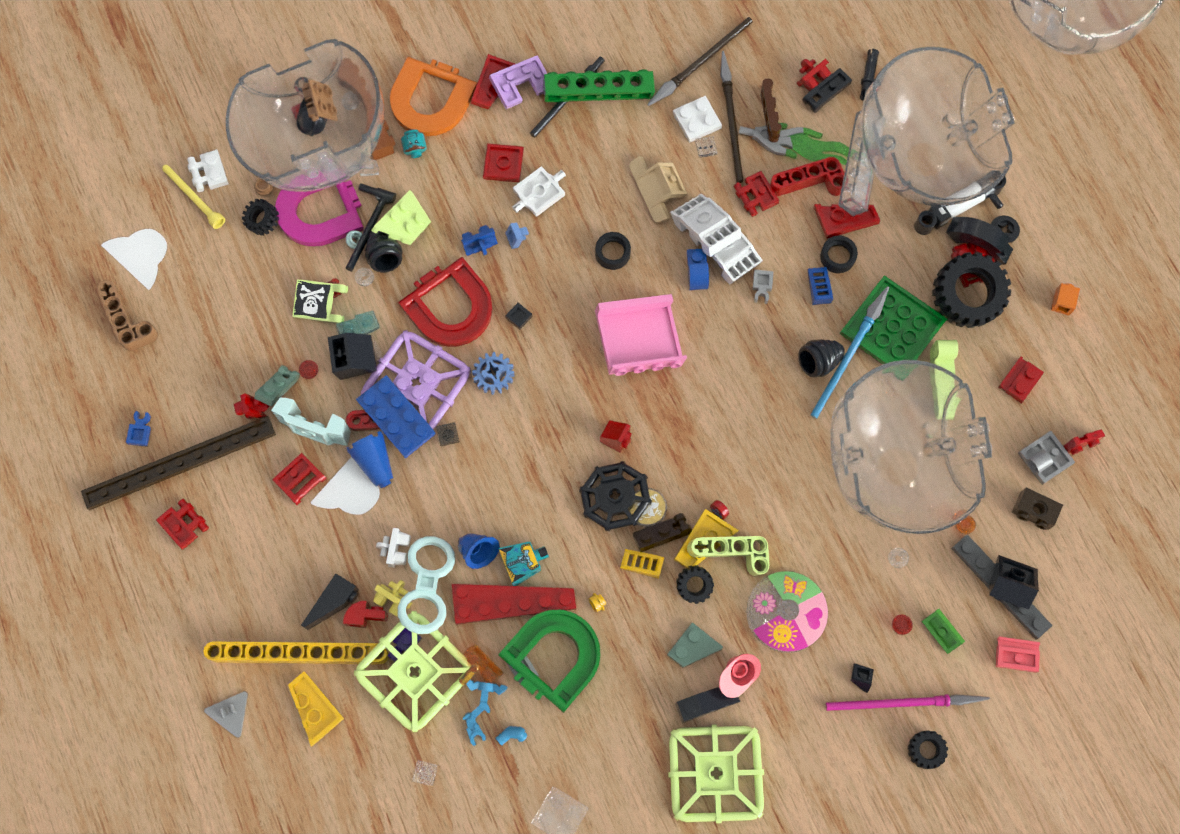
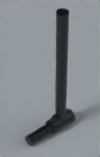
M360 183L358 190L374 195L378 203L346 266V270L353 271L367 243L368 235L372 232L371 230L376 224L385 204L394 203L396 193Z

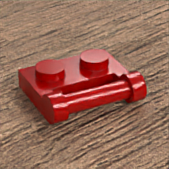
M301 453L272 480L298 505L307 493L320 481L323 482L327 478ZM312 472L315 476L294 494L292 490Z

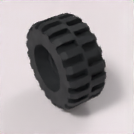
M968 252L961 256H956L939 270L937 278L934 279L933 285L935 289L932 290V296H936L934 301L935 307H940L939 313L941 315L945 314L948 317V322H956V326L973 328L985 325L1002 314L1003 309L1009 303L1007 298L1011 296L1012 290L1008 289V286L1011 285L1010 279L1005 277L1008 272L1006 269L1002 270L999 267L1001 263L998 260L993 262L992 256L988 254L982 256L981 252H975L974 254ZM965 273L978 276L986 285L987 299L979 307L974 308L965 305L956 294V281Z

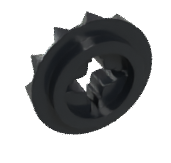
M1002 215L996 217L991 222L993 226L1001 231L1006 225L1008 226L1007 232H1005L1009 237L1007 243H1012L1018 238L1020 227L1012 217Z

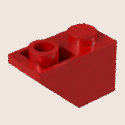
M609 420L600 436V442L621 453L622 449H627L631 442V425Z

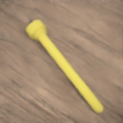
M168 165L162 167V170L207 215L208 222L214 229L220 228L225 223V218L220 213L213 212Z

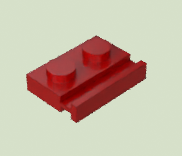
M1020 356L998 388H1002L1006 391L1005 393L1022 403L1044 372Z

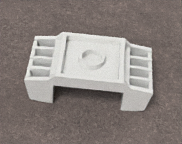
M699 194L689 202L670 212L674 224L682 232L688 229L700 240L703 252L709 257L741 238V228L732 220L730 215L711 198H707L703 194Z
M689 231L690 238L696 246H699L701 244L700 240ZM742 232L740 239L712 255L713 259L723 270L721 276L729 285L763 261Z

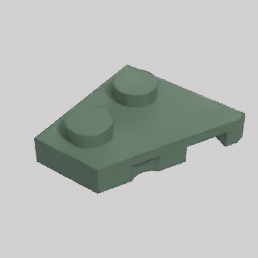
M692 622L667 656L684 668L720 651L723 646Z

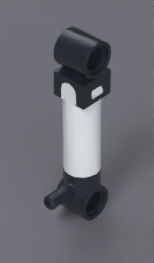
M993 172L988 178L943 203L940 201L931 206L929 210L922 211L914 224L916 232L921 235H927L931 233L934 227L936 230L946 225L953 217L958 216L990 198L997 209L1002 208L1004 204L997 195L1000 194L1006 184L1005 175L1000 172ZM922 221L928 222L929 225L924 224Z

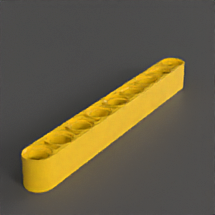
M213 641L206 644L203 652L207 659L217 663L359 664L378 643ZM215 647H218L219 654L215 657H212V650ZM239 647V655L232 657V650ZM259 647V656L253 658L252 651ZM280 648L281 654L277 658H273V650ZM296 648H301V655L298 658H294L293 651ZM321 648L322 655L319 658H314V650ZM341 648L343 650L342 656L337 659L334 658V651ZM363 649L362 657L354 658L355 650ZM384 649L382 658L374 659L370 664H384L389 659L388 649Z

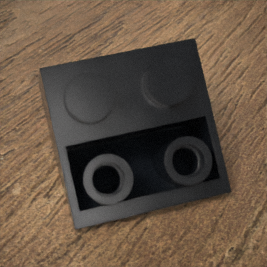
M342 333L328 337L332 373L337 378L344 380L377 371L371 335Z

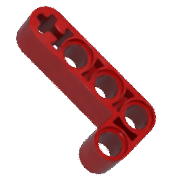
M828 157L776 173L771 179L770 186L777 196H781L824 182L831 195L839 196L845 189L847 178L839 160L835 157Z

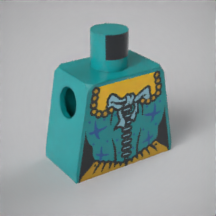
M531 542L498 549L513 586L521 584L540 572L541 567L538 561L549 557L545 546L533 550Z

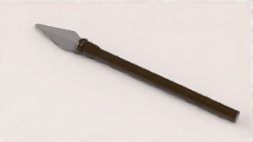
M750 17L746 18L682 73L673 77L671 81L665 82L647 105L650 106L671 95L675 88L679 87L690 74L752 24V19Z
M722 51L720 76L723 81L722 87L726 99L736 183H742L744 180L732 96V75L725 53Z

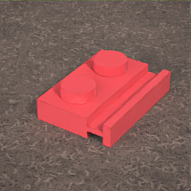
M1000 636L997 638L996 667L1034 673L1039 672L1040 642Z

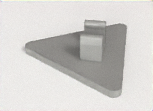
M245 691L205 708L204 712L235 737L239 738L242 733L248 693Z

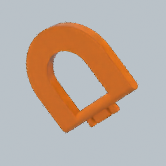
M407 57L390 93L393 115L396 121L407 131L417 129L424 136H437L453 129L463 118L478 82L459 76L458 68H454L452 72L453 67L439 62L436 66L437 61L434 59L430 64ZM424 72L455 84L443 109L431 115L420 114L410 105L411 96Z

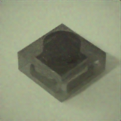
M455 422L436 426L440 446L460 442Z

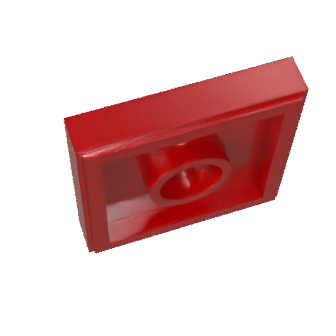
M487 143L483 179L520 183L524 147Z

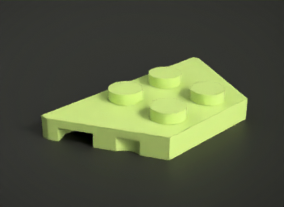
M409 190L374 225L371 231L374 233H378V231L387 233L388 238L411 245L429 226L431 221L412 191Z

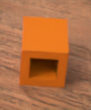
M1061 283L1055 290L1051 311L1070 315L1076 309L1080 288L1074 287V285L1069 283Z

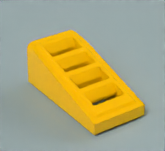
M625 549L620 569L659 579L664 557ZM630 555L633 556L631 566L627 565ZM637 557L641 558L639 567H635ZM645 559L649 560L647 569H643ZM653 561L657 562L655 571L651 570Z

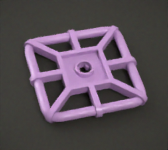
M405 330L396 338L384 357L379 359L377 371L372 372L365 382L361 395L374 385L383 370L387 368L397 374L393 383L409 402L419 407L420 415L426 422L424 406L429 398L433 396L443 402L428 423L434 429L448 408L453 406L454 399L468 380L471 369L461 360L442 350L441 346H435L419 335ZM410 340L432 352L425 365L414 359ZM405 341L408 361L400 370L389 362ZM439 356L459 368V370L439 374L432 370L431 366ZM460 377L447 397L435 391L442 380ZM418 378L421 385L413 387L412 380Z

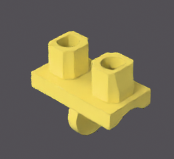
M400 580L396 584L391 581L388 585L389 587L384 584L377 585L374 589L377 593L373 602L383 607L388 599L394 603L389 612L398 617L397 607L399 602L408 593L403 588L405 582ZM412 602L407 605L406 609L411 607Z

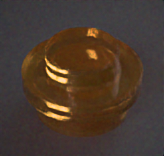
M964 514L957 518L955 526L961 534L966 535L975 530L976 522L973 517Z

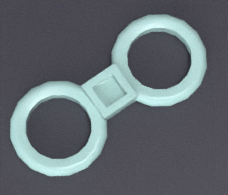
M435 536L420 538L411 545L408 551V564L411 570L418 575L416 589L402 597L397 607L398 618L401 624L407 630L417 634H429L436 631L446 618V606L442 598L436 594L438 579L446 576L452 570L455 564V553L449 543ZM427 545L437 546L445 552L447 562L442 568L437 570L424 569L416 560L417 551ZM417 598L428 599L438 609L437 618L427 625L416 624L406 614L407 605Z

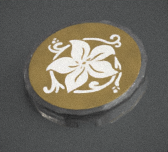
M648 488L652 503L636 522L638 526L644 528L661 523L667 512V502L664 496L658 490ZM641 490L636 491L635 495L642 497ZM635 502L632 509L629 510L631 515L640 505L639 502Z

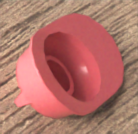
M751 654L734 656L727 662L726 668L719 679V688L726 697L734 698L740 696L759 677L761 664L758 658Z

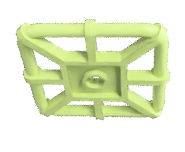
M411 611L407 615L416 624L417 622L420 625L430 623L417 611ZM399 622L384 638L381 637L379 639L380 642L358 664L356 670H354V676L380 703L379 706L388 710L405 728L412 730V732H417L444 705L447 706L450 703L449 700L466 683V680H469L472 672H474V667L449 641V637L447 635L444 636L438 630L430 633L438 643L428 654L417 645V633L411 632V646L401 655L390 644L405 628ZM443 646L463 667L441 668L432 657ZM385 648L397 658L386 670H365ZM411 666L414 668L418 666L420 668L418 670L419 676L413 675L411 677L409 675L411 672L409 668ZM442 673H463L443 695L432 685ZM388 675L397 686L385 697L365 676ZM428 688L439 700L418 721V698ZM401 689L412 698V721L391 702Z
M714 724L711 727H683L676 730L673 729L670 732V772H668V777L671 778L672 811L677 821H716V823H722V821L760 819L763 816L762 775H764V769H762L760 737L755 727H717ZM747 734L733 751L718 752V735ZM711 735L712 752H698L682 736ZM752 739L754 770H738L737 754ZM677 741L694 756L695 771L678 770ZM714 767H718V771H722V775L718 777V780L711 776ZM754 775L756 806L739 791L738 776ZM679 777H695L696 792L680 809ZM715 795V813H685L700 796ZM721 795H735L751 811L721 812Z

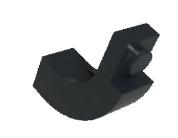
M953 217L946 231L955 243H971L984 248L1001 265L1007 263L1013 251V248L1007 243L1009 237L1003 231L992 224L976 218Z

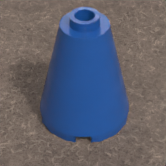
M382 431L377 432L378 436L373 437L372 434L354 442L352 449L348 446L346 450L374 486L383 488L391 484L390 480L393 479L384 436Z

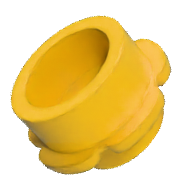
M593 593L592 597L588 598L591 607L596 613L600 610L604 611V605H606L604 598L601 594Z

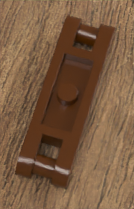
M767 78L762 82L760 96L768 139L770 142L775 143L779 140L782 126L778 123V112H775L776 99L772 97L771 90L773 88V81Z

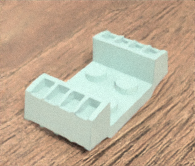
M280 397L271 410L279 422L288 426L295 434L326 445L335 443L348 446L351 431L348 425H346L345 420L335 414H332L325 428V425L320 422L314 421L310 423L306 421V418L300 416L301 410L292 399Z

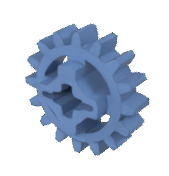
M495 352L492 353L491 357L486 353L485 359L479 357L480 363H474V368L477 370H472L473 376H476L473 380L474 383H478V389L484 387V393L491 390L492 395H494L495 390L502 393L501 388L503 387L508 390L507 383L512 384L513 379L511 377L515 376L514 371H511L514 368L513 364H509V358L503 360V354L496 357ZM491 368L496 373V379L491 373Z

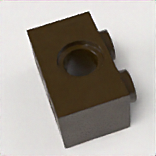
M1026 487L1020 492L1012 513L1016 514L1017 518L1023 521L1035 523V526L1042 530H1049L1055 526L1063 504ZM1033 506L1040 510V514L1034 512Z

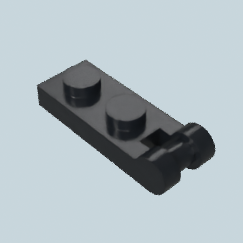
M839 68L807 93L802 101L805 104H809L811 110L816 113L822 106L849 86L852 79ZM815 96L819 98L817 102L813 99Z

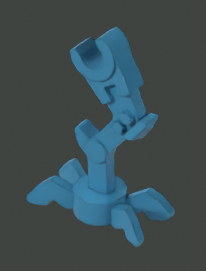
M466 680V685L471 691L476 689L482 690L479 706L463 716V720H466V730L473 746L476 745L474 740L476 735H480L483 741L486 740L485 734L475 719L484 710L490 713V707L487 704L488 693L496 692L500 695L507 690L508 687L506 685H500L499 687L497 684L479 681L474 683L472 680Z

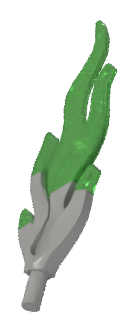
M780 123L782 126L779 133L780 137L775 143L769 141L766 125L755 127V129L740 126L739 134L753 136L752 139L756 140L768 151L796 159L797 154L795 152L811 161L835 157L841 164L847 165L848 161L842 156L823 154L822 152H836L855 161L863 162L872 160L875 157L874 155L858 154L841 142H825L812 139L810 137L821 139L823 134L804 127L786 129L788 126L786 123Z

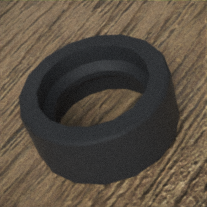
M608 232L599 237L596 242L595 256L597 262L602 267L616 270L625 266L629 261L631 246L629 240L619 232ZM609 242H617L623 246L624 254L620 259L609 260L602 254L603 246Z
M842 235L833 236L822 247L820 254L821 263L830 272L836 274L847 272L853 267L857 259V247L848 237ZM832 246H842L848 250L850 258L846 263H835L828 256L829 249Z

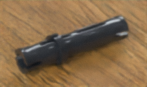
M871 49L867 52L864 77L861 79L860 99L862 101H867V97L868 101L872 98V90L876 83L874 78L879 51L876 49H872V53Z

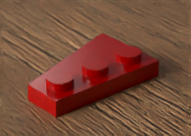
M488 54L471 104L488 110L499 97L489 76L513 66L515 63Z
M814 204V210L826 239L880 223V218L874 205L851 204L850 206H839L838 204H831V206H821V204Z

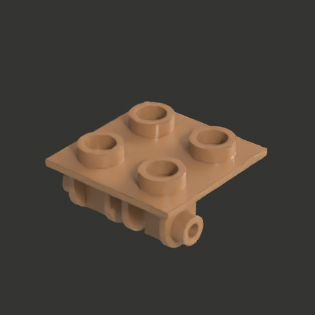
M308 79V83L303 84L302 91L305 102H309L306 104V107H310L307 108L309 118L312 121L319 120V117L338 121L337 109L333 103V93L329 85Z

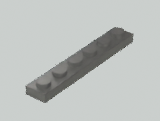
M967 534L951 549L989 589L995 563ZM999 600L1036 640L1053 626L1033 604L1029 609L1016 607L1004 600Z

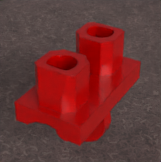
M825 58L814 67L813 65L816 63L814 59L810 61L803 59L801 61L802 68L799 69V72L801 74L806 72L807 74L797 82V85L799 87L804 85L809 91L814 89L819 84L813 77L815 74L821 81L831 74L826 66L829 63L828 60Z
M246 393L240 395L241 401L234 403L236 415L244 414L247 419H261L267 416L264 412L269 408V405L254 399L253 396Z

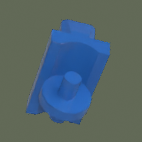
M484 225L478 229L479 233L472 235L471 232L462 234L461 241L466 256L480 251L483 256L487 255L486 249L498 244L494 229Z

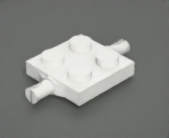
M542 166L513 187L514 193L520 199L519 202L512 206L513 210L517 213L523 207H526L536 217L565 196V192L559 186L558 181L565 177L566 174L563 170H560L552 176Z

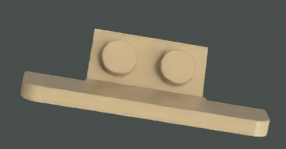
M638 156L630 162V170L653 220L656 223H662L671 218L664 202L670 198H683L687 195V192L673 163H656L648 169L643 156Z

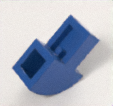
M688 249L686 255L689 290L708 289L709 267L706 254L703 252V249Z

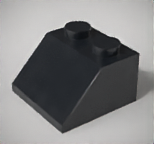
M998 555L989 584V595L997 600L1012 603L1016 607L1029 609L1039 591L1038 569Z

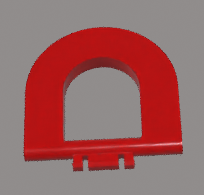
M463 257L444 270H441L439 266L435 267L434 270L437 274L431 270L420 278L423 284L415 281L414 286L417 289L398 302L399 306L424 337L435 344L446 347L462 346L477 339L488 327L492 316V300L489 290ZM450 276L472 303L469 316L463 322L454 325L440 322L420 299Z

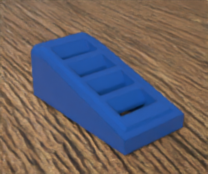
M827 267L809 268L807 271L812 305L832 303L833 294ZM813 273H823V276H813ZM823 279H824V282H816V283H815V280H823ZM816 286H825V288L816 289ZM826 292L825 295H818L817 293Z

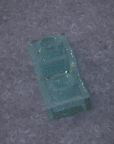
M373 310L355 315V318L336 324L338 334H369L380 328Z

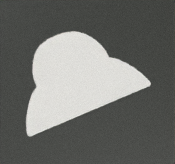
M144 229L133 233L130 237L111 239L101 245L148 290L151 289L157 276L158 264L162 261L167 251V242L160 233L153 229Z
M351 457L311 501V504L327 509L340 508L347 513L360 515L368 512L376 504L380 491L379 487L374 486Z

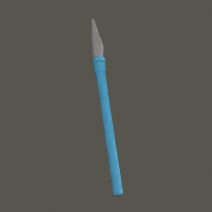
M888 286L868 307L867 315L864 317L858 333L811 413L813 418H818L865 334L874 324V320L880 316L889 290Z

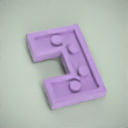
M537 55L493 73L489 76V79L505 109H508L523 101L516 88L519 84L529 81L537 96L544 94L543 79L544 74H547Z

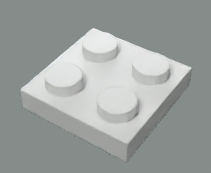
M706 96L673 110V115L689 143L722 129V124Z

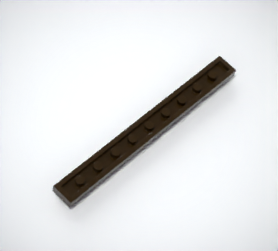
M263 417L84 489L81 493L86 508L90 511L273 437L276 433L270 417Z

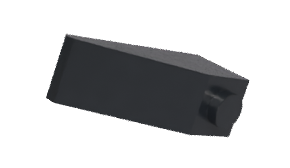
M335 574L301 626L309 630L346 608L357 599L359 589L354 584Z
M717 687L677 701L675 705L683 724L739 703L740 700L739 697H726L720 688Z

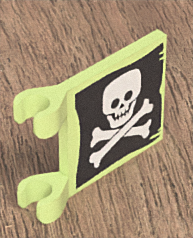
M297 279L292 317L344 323V316L331 314L334 292L347 293L348 286Z

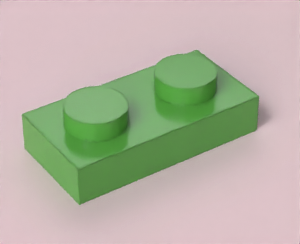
M937 609L922 621L947 654L965 642L940 609Z

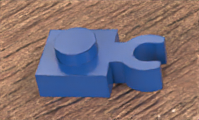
M135 411L134 420L136 422L135 424H129L126 443L128 445L148 447L151 427L146 424L150 421L151 416L148 412H145V417L139 419L140 413Z

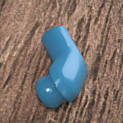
M509 726L495 739L502 746L510 738L523 742L527 738V733L522 727Z

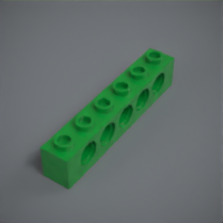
M645 69L637 72H630L629 70H622L620 72L606 70L601 73H594L593 71L576 73L570 71L565 74L550 72L544 74L543 79L544 102L652 99L655 93L653 71ZM614 82H617V83H619L621 86H619V87L614 86L613 83H614ZM631 82L638 83V86H633ZM581 83V84H583L585 87L580 88V87H578L576 84ZM595 83L602 84V87H597ZM564 84L566 88H560L558 85Z

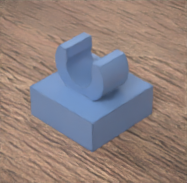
M517 222L511 223L505 232L511 249L519 248L521 242L526 240L525 235H529L527 227L519 228Z

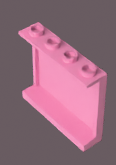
M672 294L598 303L595 314L609 375L621 376L632 371L634 373H641L647 369L658 371L664 367L678 368L682 366L687 356H682L671 310V304L673 303Z

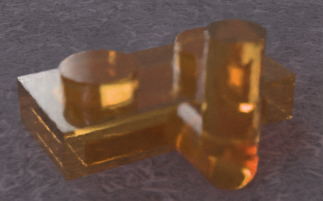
M476 644L467 648L463 653L472 666L459 679L462 685H466L477 671H480L482 677L491 683L498 680L504 674Z

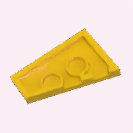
M704 509L673 560L685 568L691 565L692 567L698 565L707 557H692L689 555L687 545L691 540L700 537H731L739 530L707 509ZM718 542L714 543L715 550L721 546ZM695 545L694 547H695V549H698V551H699V550H702V549H706V548H707V545H706V546H698V545Z
M303 671L288 686L307 733L310 746H314L339 724L344 717L309 675Z

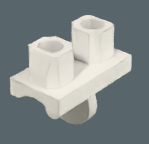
M393 528L390 544H388L390 537L384 536L383 543L378 542L376 548L381 549L380 556L386 557L388 550L386 564H389L388 567L395 568V565H406L407 553L398 552L399 545L409 547L411 536L400 532L398 528Z

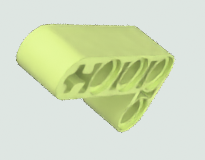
M936 340L930 349L936 419L958 418L959 407L954 360L958 355L957 340Z
M762 536L700 537L691 540L687 545V551L692 557L746 556L747 571L753 576L765 574L769 569L768 542ZM735 541L741 545L739 552L734 549ZM754 541L760 544L759 551L753 548ZM715 542L720 543V552H717L714 549ZM695 545H698V546H706V545H707V548L698 551V549H695L694 546H695ZM756 561L761 564L760 571H757L754 567Z

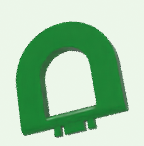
M548 610L532 617L498 656L518 672L513 678L516 682L521 677L523 678L520 685L531 695L537 690L538 694L535 698L538 701L544 695L564 713L597 672L600 662V644L593 628L579 615L566 610ZM550 633H562L573 640L577 647L578 657L572 670L553 690L521 661L544 636Z

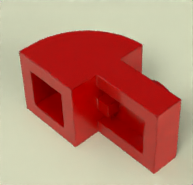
M359 601L347 609L343 624L347 627L366 628L367 620L387 622L388 613L383 610V607L371 606V609H369L367 601Z

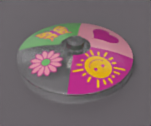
M780 571L764 577L757 583L748 598L746 614L752 633L763 645L778 652L793 653L808 648L820 638L827 624L828 606L823 592L810 578L797 572Z

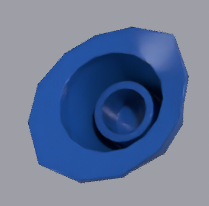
M469 533L458 540V550L463 555L466 565L472 569H479L490 564L496 558L500 548L497 539L485 535Z

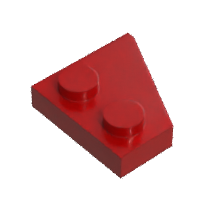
M1100 429L1087 433L1081 438L1077 436L1072 438L1063 447L1068 453L1075 455L1082 452L1083 447L1089 446V448H1093L1101 444L1100 440L1105 437V434Z

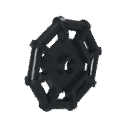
M625 461L594 467L593 473L579 489L582 497L584 517L591 519L605 528V531L609 532L611 529L631 525L636 526V522L652 503L648 490L647 475L630 467ZM618 471L617 475L605 477L604 475L606 473ZM625 472L635 479L632 481L627 480L623 477V473ZM600 477L602 479L600 485L596 488H591ZM638 484L640 485L642 497L635 495L634 487ZM617 491L620 494L618 499L610 498L613 492ZM589 494L595 495L596 504L591 506ZM635 502H639L640 505L631 515L629 510L632 509ZM600 509L605 514H608L607 520L595 512ZM625 514L628 517L612 521L613 516Z

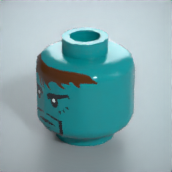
M417 129L404 132L401 138L404 154L411 156V158L421 157L422 153L427 149L424 134Z

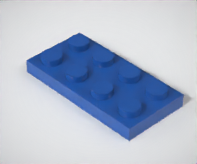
M387 375L356 398L359 405L405 459L436 435L431 426Z

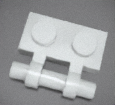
M218 150L199 155L201 162H196L194 157L187 159V167L189 172L192 173V183L196 187L197 192H203V185L206 184L209 185L211 190L229 184ZM204 170L206 176L201 177L199 171Z

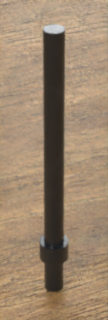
M599 56L584 72L593 71L597 73V69L605 62L604 58ZM581 83L576 84L580 88L583 86ZM557 102L530 132L531 136L535 138L567 102Z

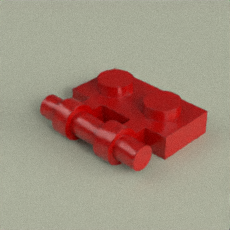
M762 171L745 178L746 186L742 187L739 182L733 186L736 190L735 194L738 198H741L744 203V209L750 213L751 217L758 214L755 209L757 206L762 211H765L779 204L780 200ZM750 192L752 193L753 197L755 198L754 200H751V201H750L749 197L747 196V194L750 193Z
M181 499L178 502V505L181 507L180 510L176 512L174 508L170 507L156 521L174 542L184 550L198 538L194 532L196 528L205 532L209 527L205 523L206 520L194 511V506L191 503H187L185 499ZM188 515L192 522L187 524L182 518Z

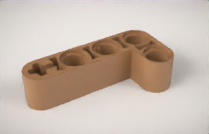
M110 280L101 281L98 284L97 290L119 343L126 350L134 351L156 341L158 331L149 321L133 324L119 289ZM119 305L117 309L112 310L114 306ZM122 321H125L124 325L119 326ZM150 329V332L144 335V332ZM132 337L131 341L126 343V340Z

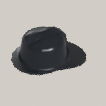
M304 98L299 108L296 125L302 133L313 136L324 130L327 119L319 117V120L312 121L307 110L310 107H306V104L309 102H305Z

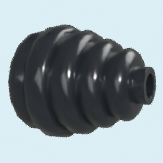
M378 231V233L371 232L368 235L365 258L370 267L380 273H387L398 268L403 258V251L398 241L388 238V234Z
M810 340L799 350V364L806 375L810 377H824L843 359L845 349L842 344L835 340Z

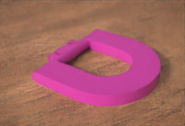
M335 162L293 178L282 188L277 197L275 207L279 212V215H276L279 217L278 223L284 234L298 244L314 247L323 246L345 238L350 231L361 232L364 230L356 208L362 205L358 201L359 198L351 180L344 182ZM336 185L346 208V214L315 225L304 223L297 217V207L303 198Z

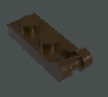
M679 513L674 518L634 532L633 538L641 553L687 536L692 529L689 524H686L684 514Z

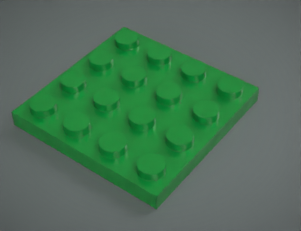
M884 275L841 330L840 334L852 342L864 321V317L867 315L868 307L888 286L889 290L881 314L874 320V324L865 334L858 347L903 378L946 322L947 318Z

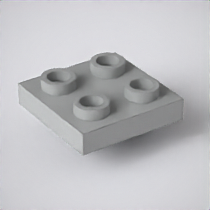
M1052 431L1018 452L1042 485L1075 463Z

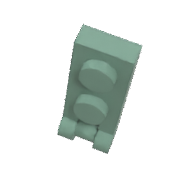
M281 365L278 372L255 392L254 399L273 406L298 381L300 373L297 371L292 372L288 370V367Z

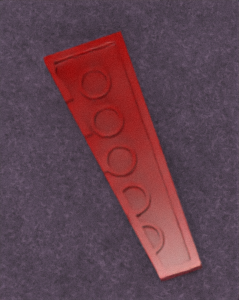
M451 584L456 625L537 615L548 610H576L574 588Z

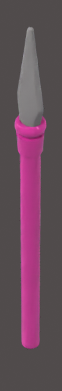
M945 694L944 696L827 702L826 711L945 705L948 707L950 705H964L989 700L990 697L958 694L949 696Z

